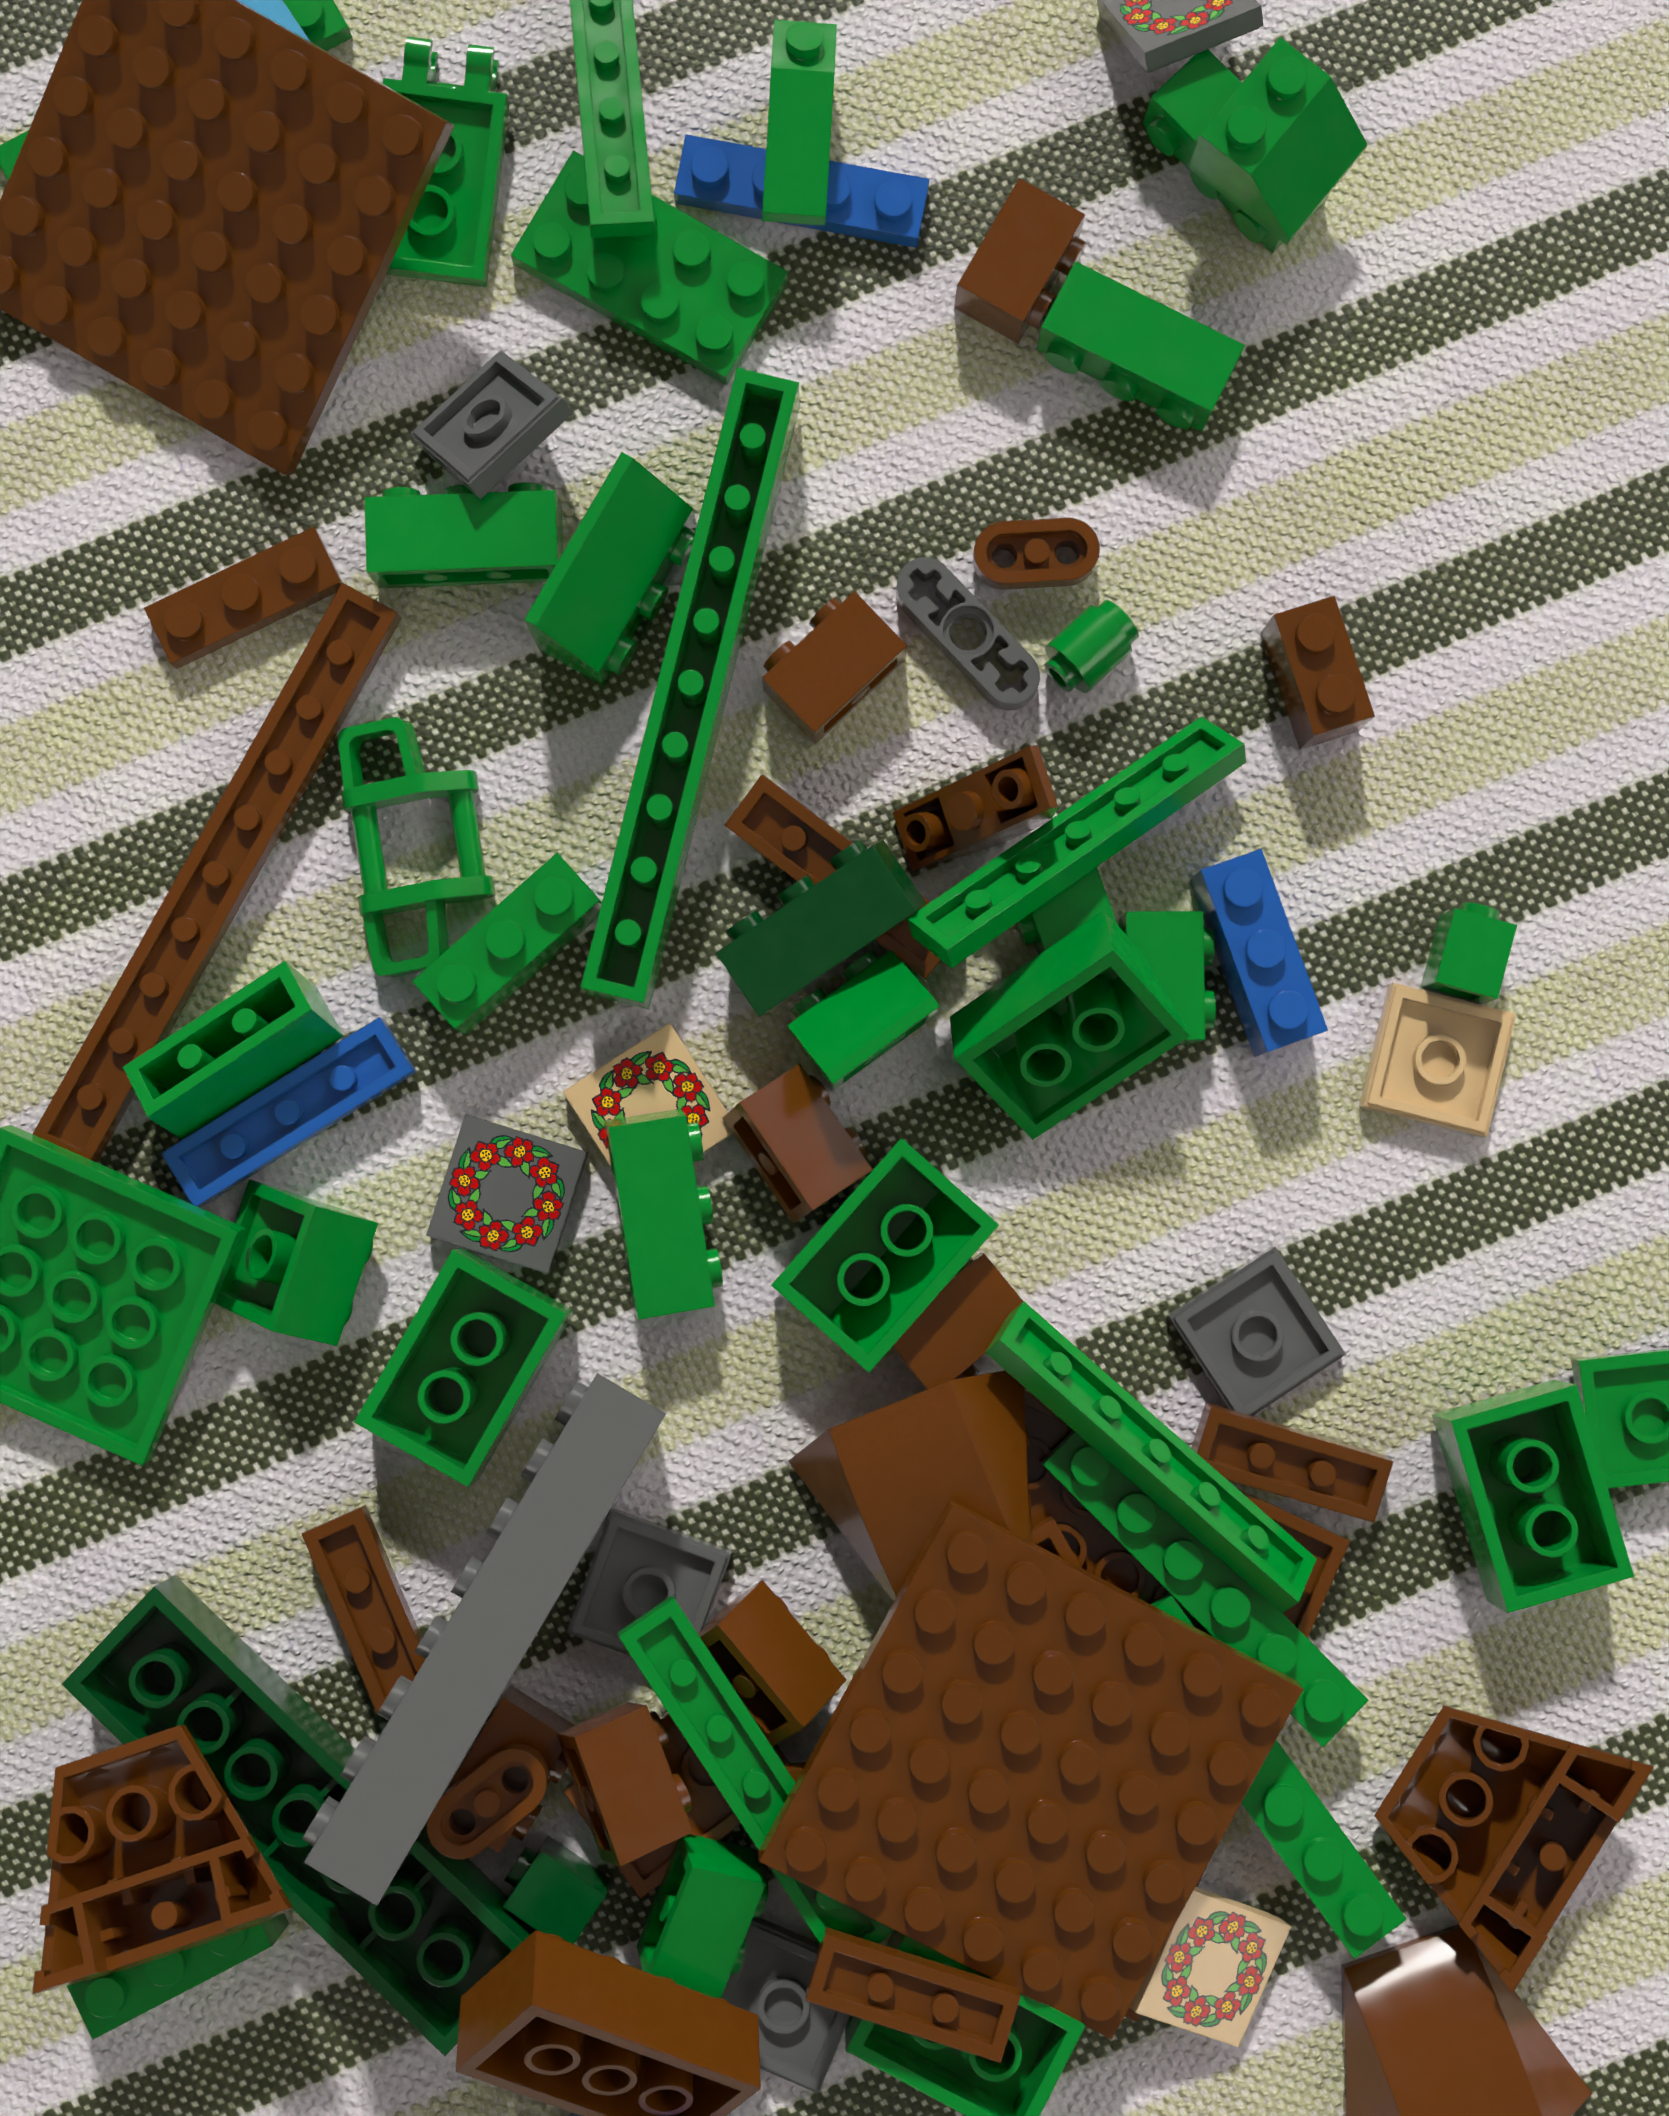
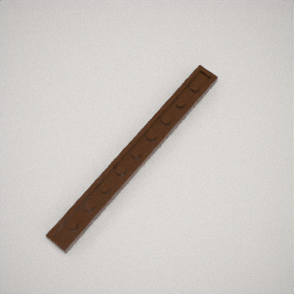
M342 582L40 1119L33 1135L94 1162H98L136 1094L123 1066L168 1037L402 619L397 611Z

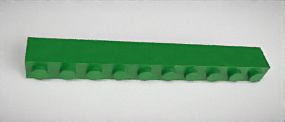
M738 367L736 369L580 987L588 995L650 1009L800 410L799 382Z

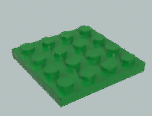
M13 1125L0 1127V1403L141 1466L152 1459L246 1228Z

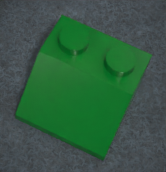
M1280 37L1200 133L1188 168L1280 241L1288 245L1362 155L1368 144L1332 77Z
M873 950L869 951L842 972L847 982L828 996L822 988H819L791 1009L796 1019L787 1025L788 1031L832 1091L934 1018L940 1007L934 997L892 950L880 958L876 956Z
M249 1179L234 1221L235 1224L246 1229L215 1304L272 1332L338 1346L343 1328L352 1314L353 1298L364 1265L370 1259L373 1251V1238L378 1223L345 1209Z

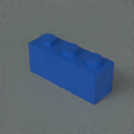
M1262 848L1201 869L1190 879V883L1199 908L1203 911L1206 927L1213 928L1215 951L1254 1057L1328 1031Z

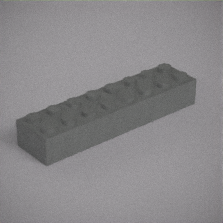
M598 1373L589 1387L577 1380L555 1418L556 1421L565 1426L555 1444L542 1438L522 1472L521 1477L531 1482L520 1503L507 1497L489 1526L486 1534L497 1541L484 1563L472 1556L453 1586L451 1592L462 1599L451 1618L447 1622L436 1616L417 1646L415 1653L426 1660L414 1680L411 1681L401 1675L377 1714L389 1720L378 1740L375 1741L365 1735L340 1776L351 1782V1785L341 1802L328 1796L303 1836L302 1840L314 1846L304 1863L373 1904H379L666 1413Z

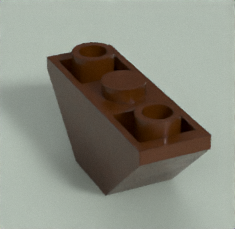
M1032 745L894 811L893 815L911 870L917 871L1005 843L1041 827L1053 818L1058 809V804L1038 745Z

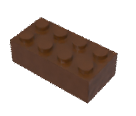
M535 1930L461 1996L455 2072L581 2116H727L761 2089L759 2020L757 2014L731 2005L725 1999L710 1997L676 1984L670 1978L655 1976L621 1963L615 1957L600 1955L566 1942L560 1936Z

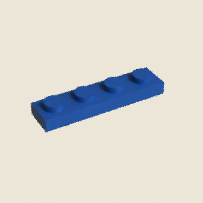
M685 134L674 190L675 204L762 220L766 149ZM829 160L825 226L795 223L783 224L918 248L930 179Z
M378 1017L161 1154L192 1205L202 1208L414 1075L417 1071L385 1019Z

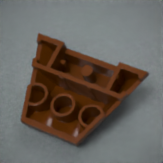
M1005 1370L949 1380L832 1427L788 1460L893 1602L949 1499L1032 1542L1031 1494L1028 1493L1027 1476L1029 1432L1026 1429L1025 1417L1026 1388Z
M1443 1705L1374 1816L1424 1881L1430 1885L1458 1921L1459 1926L1472 1939L1513 1994L1548 1938V1933L1613 1828L1623 1818L1654 1766Z
M179 1725L55 1767L47 1856L52 1859L48 1904L41 1906L39 1925H45L41 1970L34 1972L32 1994L42 1993L133 1968L255 1927L293 1908L185 1725Z
M1459 1924L1341 1964L1342 2047L1345 2050L1346 2093H1343V2109L1346 2116H1572L1592 2095V2092L1515 1991L1512 1994L1493 1966Z

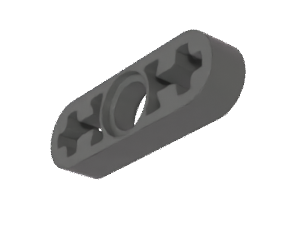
M921 557L907 563L899 573L896 587V598L902 611L993 706L1008 711L1026 706L1033 699L1040 682V671L1035 659L942 562L934 558ZM916 576L923 582L930 580L932 577L938 580L935 595L946 608L949 606L952 598H956L960 602V604L948 610L939 626L931 621L938 617L939 608L926 596L918 601L911 598L914 589L911 579ZM962 618H971L978 621L985 630L986 639L984 643L977 649L970 651L956 647L949 635V630L956 621ZM995 643H999L1004 648L997 653L996 660L1005 670L1011 672L1019 667L1024 671L1021 680V686L1024 689L1022 692L1019 693L1012 687L1004 692L1000 691L996 687L1000 679V673L989 661L986 663L983 671H979L974 666L990 654Z

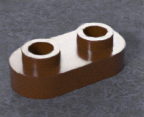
M1075 518L1001 521L989 525L979 534L973 551V566L978 577L985 584L996 589L1073 586L1086 580L1093 572L1099 558L1100 544L1095 531L1087 523ZM1060 547H1069L1075 551L1077 560L1072 564H1063L1057 560L1055 551ZM999 550L1009 551L1014 556L1015 563L1008 568L999 567L994 563L992 555Z
M509 1744L495 1751L447 1789L427 1820L428 1837L435 1849L452 1859L471 1858L483 1851L532 1812L541 1803L549 1786L550 1773L544 1757L536 1749L528 1745ZM510 1767L522 1768L527 1773L528 1784L520 1788L511 1786L505 1778V1771ZM461 1808L471 1811L475 1817V1826L470 1829L458 1827L453 1820V1812Z

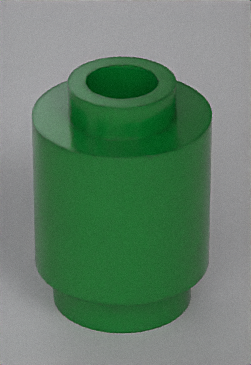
M1104 600L1098 607L1090 605L1045 646V652L1049 658L1044 665L1045 669L1063 690L1071 692L1076 688L1080 692L1088 693L1132 652L1131 644L1139 637L1138 630L1129 616L1112 601Z

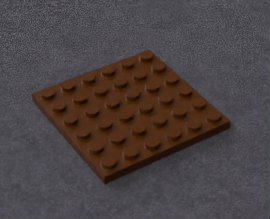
M82 0L0 199V309L283 475H293L455 125L238 0Z
M949 1499L758 1851L759 1862L995 1981L1019 1988L1021 1994L1038 2003L1043 2002L1084 2023L1086 2027L1112 2039L1304 1689L1296 1680Z

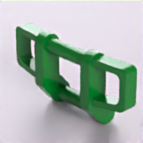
M392 717L347 727L338 734L343 781L342 800L344 811L351 812L363 889V895L357 897L359 912L364 921L373 970L377 975L385 977H398L423 972L449 949L446 904L472 902L495 896L493 877L487 876L485 872L474 801V793L479 791L477 772L474 770L425 773L414 726L408 721ZM395 734L406 776L363 785L360 758L361 744L369 739ZM428 798H448L460 877L437 879L388 889L376 809ZM426 907L429 945L427 953L419 958L394 962L390 954L383 916Z

